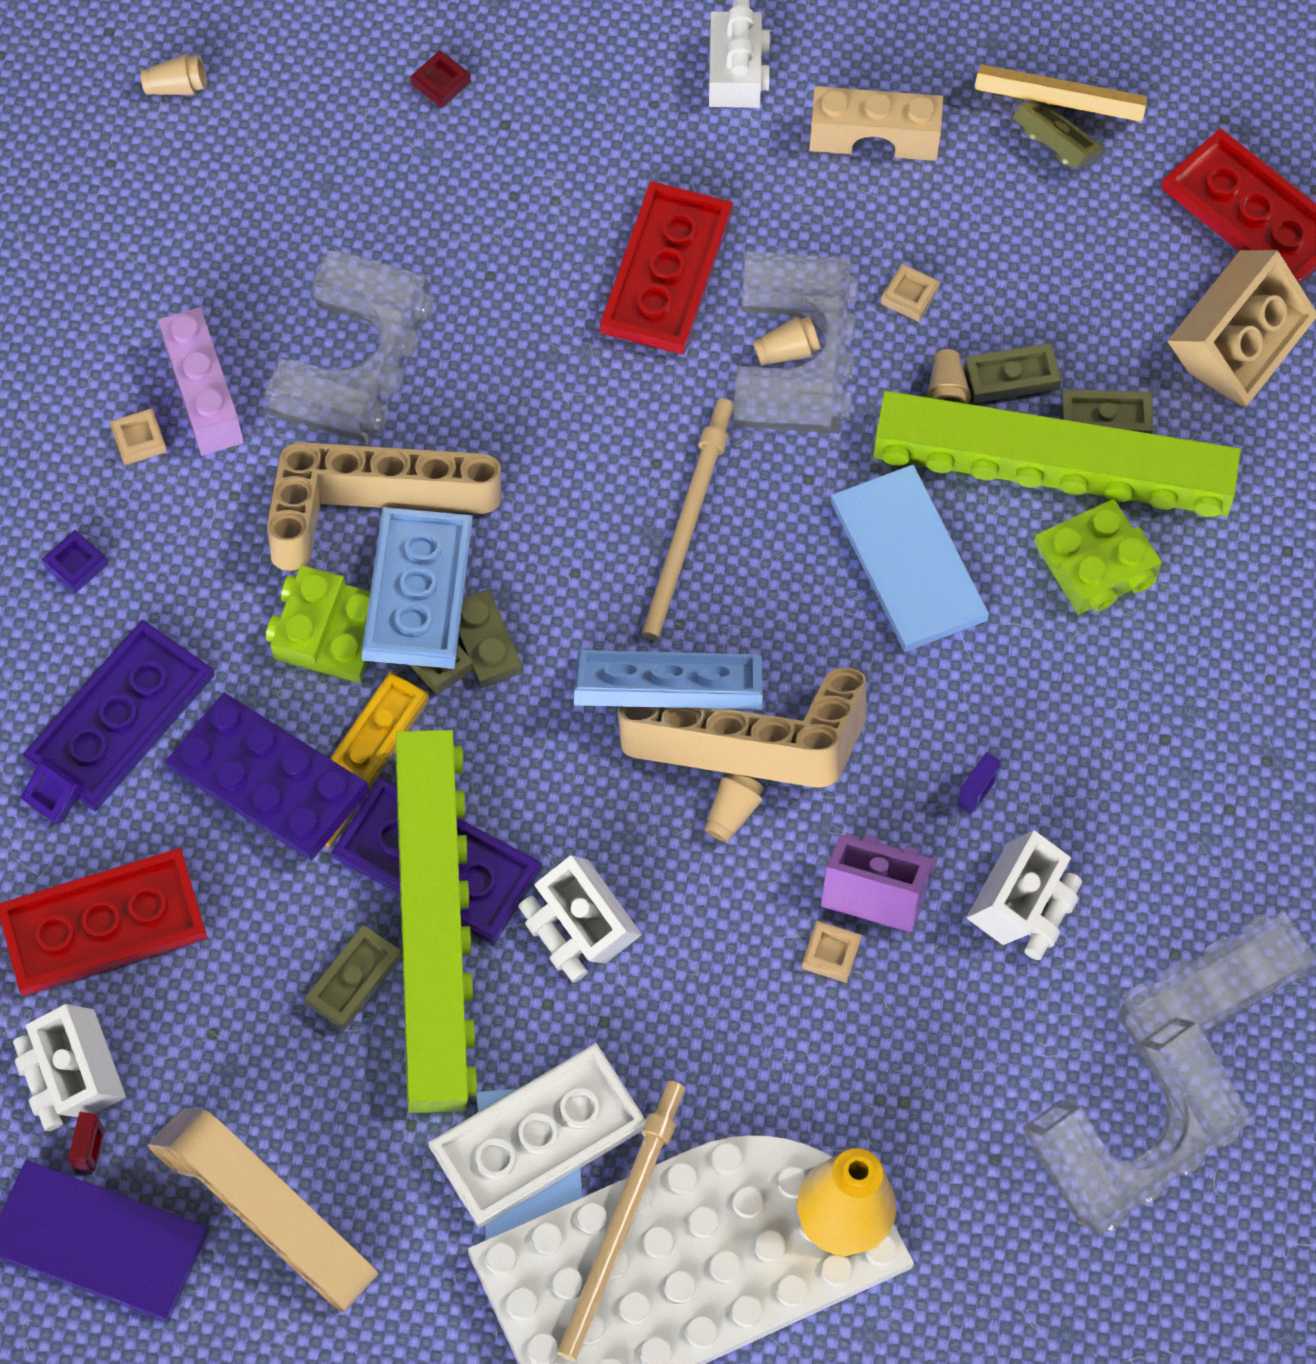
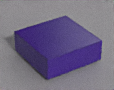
M76 530L71 532L42 558L44 566L75 594L108 565L106 556Z
M988 752L984 754L961 787L957 804L959 807L969 813L977 810L997 781L1001 766L998 758Z
M43 758L40 760L20 798L55 824L65 821L85 783L51 758Z

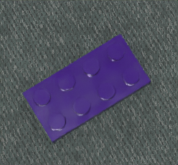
M225 692L221 694L165 761L171 771L310 861L317 856L370 791L366 781Z

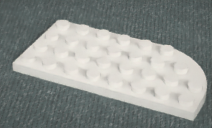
M751 1135L712 1141L654 1166L576 1361L567 1360L559 1356L557 1352L628 1177L468 1248V1255L518 1364H706L912 1269L914 1265L894 1224L890 1233L878 1247L868 1252L855 1253L851 1256H838L820 1249L806 1236L797 1211V1198L801 1184L809 1172L832 1157L811 1146L789 1139Z

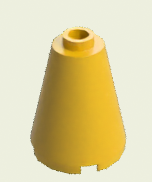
M853 1148L826 1160L809 1172L799 1189L797 1211L806 1236L820 1249L838 1256H851L852 1254L870 1251L878 1247L890 1233L896 1217V1198L878 1158L865 1149Z

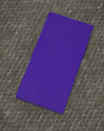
M142 619L27 748L22 756L35 769L41 759L51 758L83 781L85 785L77 799L96 812L215 676L214 670Z
M380 776L331 854L335 860L400 894L397 785ZM457 819V835H466L467 864H458L459 881L468 880L469 909H460L461 926H470V933L495 945L540 873L542 862L471 824Z
M26 1159L0 1214V1259L169 1323L209 1231L206 1226Z

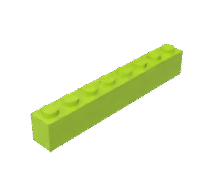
M884 391L873 458L883 460L894 466L911 464L927 467L937 473H948L950 471L972 474V476L980 480H993L996 478L1014 481L1021 486L1029 488L1045 486L1061 489L1063 492L1071 495L1087 493L1105 496L1109 500L1115 499L1116 502H1127L1130 500L1148 503L1158 509L1179 508L1195 511L1201 516L1215 517L1218 515L1228 516L1235 497L1241 448Z
M453 730L396 731L395 753L408 1113L466 1111L468 1096L477 1095L476 1066L467 1067L466 1049L475 1048L474 1019H465L464 1002L473 1001L472 972L463 973L462 955H471L470 926H461L460 909H469L468 880L459 881L458 864H467L466 835H457V819H465L464 790H455V774H463L462 746H454Z

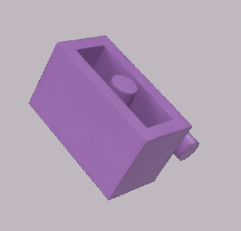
M848 833L845 836L840 835L826 867L821 906L912 933L925 902L929 877L933 876L937 859L920 855V849L905 846L903 850L879 843V837L865 834L863 838Z

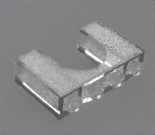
M328 248L313 281L316 305L368 322L382 336L381 343L376 352L366 362L357 367L341 371L326 370L280 357L266 389L265 397L269 415L369 445L375 430L381 431L386 422L388 405L386 403L390 393L396 394L401 386L404 373L401 367L405 357H412L416 350L419 338L417 329L421 320H428L432 311L434 296L429 294L427 276Z
M746 251L742 312L798 316L801 319L810 316L813 326L824 340L825 347L814 360L797 368L776 369L737 366L733 412L734 427L839 434L841 417L850 416L851 391L843 390V378L852 379L854 352H845L846 340H854L856 314L848 313V302L856 303L858 276H850L851 258Z
M1174 1017L1137 1044L1159 1081L1167 1103V1117L1162 1134L1155 1145L1145 1154L1128 1161H1116L1104 1147L1082 1107L1063 1100H1059L1022 1127L1080 1226L1099 1234L1116 1229L1125 1222L1126 1214L1138 1205L1149 1203L1160 1197L1165 1191V1185L1179 1175H1186L1195 1171L1203 1163V1157L1217 1147H1224L1234 1142L1241 1135L1240 1130L1253 1121L1196 1022Z

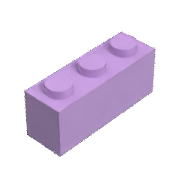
M201 307L158 319L164 345L201 456L243 444L244 441L238 416Z

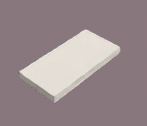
M597 1043L429 1141L428 1145L480 1229L643 1130L646 1119Z

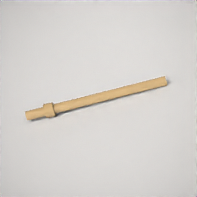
M720 398L717 400L710 425L703 429L698 444L701 452L641 633L648 640H659L717 457L724 453L729 438L726 430L734 403L728 399Z
M667 1081L655 1113L648 1115L641 1132L645 1138L557 1352L559 1356L567 1360L576 1361L662 1146L669 1144L676 1124L673 1122V1119L686 1089L678 1082Z

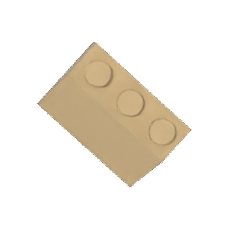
M1240 250L1167 342L1189 374L1238 405L1248 406L1314 322L1316 310L1278 250Z

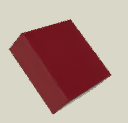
M439 50L411 75V83L438 106L443 108L471 83V74Z
M79 1111L68 1160L75 1172L93 1175V1172L96 1170L105 1129L97 1114Z

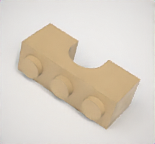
M815 86L809 151L852 154L853 144L857 140L864 137H880L894 145V158L937 161L941 135L943 96Z

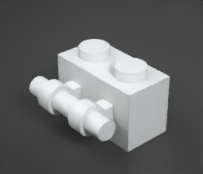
M733 0L732 8L729 12H711L709 107L760 108L761 91H769V65H761V55L769 56L770 30H762V12H753L750 9V0Z
M1033 830L1007 843L966 918L1002 945L1029 935L1030 940L1024 952L1032 959L1041 960L1047 947L1050 948L1055 945L1060 935L1058 927L1065 914L1071 913L1077 904V892L1082 884V880L1075 874L1066 873L1062 881H1059L1071 857ZM1048 902L1049 905L1046 911L1044 912L1043 916L1040 915L1046 903Z
M570 855L534 884L548 904L542 908L536 898L530 896L518 906L527 918L525 925L533 936H540L552 953L549 958L558 971L564 970L572 983L579 981L588 973L578 959L582 953L588 961L606 964L642 935L589 860ZM557 919L560 920L572 937L567 942L554 925Z
M65 1004L26 1024L29 1035L18 1037L13 1041L18 1055L15 1059L18 1073L20 1076H25L32 1094L29 1104L33 1115L40 1117L44 1131H52L61 1127L63 1122L60 1115L78 1117L79 1111L95 1114L126 1098L94 1009Z

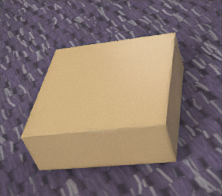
M901 264L881 297V304L920 322L939 291L940 281Z
M152 408L110 421L124 466L167 452Z
M816 921L801 969L847 983L862 935Z

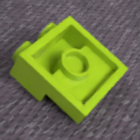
M1115 499L1035 535V546L1078 615L1091 609L1095 612L1102 611L1111 606L1119 596L1130 591L1134 593L1145 591L1157 581L1162 561L1139 526L1134 529L1132 528Z
M300 565L296 577L288 575L285 579L281 601L286 602L282 615H273L267 627L266 641L271 642L274 660L361 683L369 661L362 660V648L371 591L345 585L344 576Z

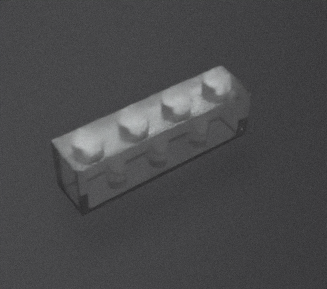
M1285 911L1271 919L1267 914L1257 917L1243 928L1244 934L1232 941L1228 937L1218 939L1203 951L1205 956L1191 964L1187 959L1179 961L1164 972L1163 976L1165 978L1152 986H1149L1147 982H1143L1123 996L1124 1002L1117 1018L1148 1065L1309 974L1316 961V956Z

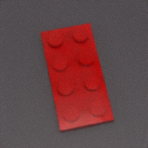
M1219 128L1163 179L1161 189L1238 251L1278 250L1299 285L1316 271V203L1223 129Z
M650 181L600 322V333L684 355L733 212V202Z
M181 848L0 903V921L22 997L208 939Z

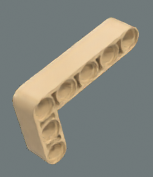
M304 442L291 444L282 451L279 458L267 522L271 561L279 569L287 571L298 570L300 565L305 566L309 563L313 550L320 504L472 514L492 512L499 507L502 500L500 463L494 457L480 453Z
M839 668L829 672L824 677L804 721L731 709L618 706L621 749L627 756L638 759L810 787L830 786L840 778L866 722V678L863 673L853 668Z
M181 1108L147 1145L165 1165L177 1174L197 1177L322 1297L341 1312L345 1313L378 1275L377 1271L365 1258L208 1111L204 1109Z

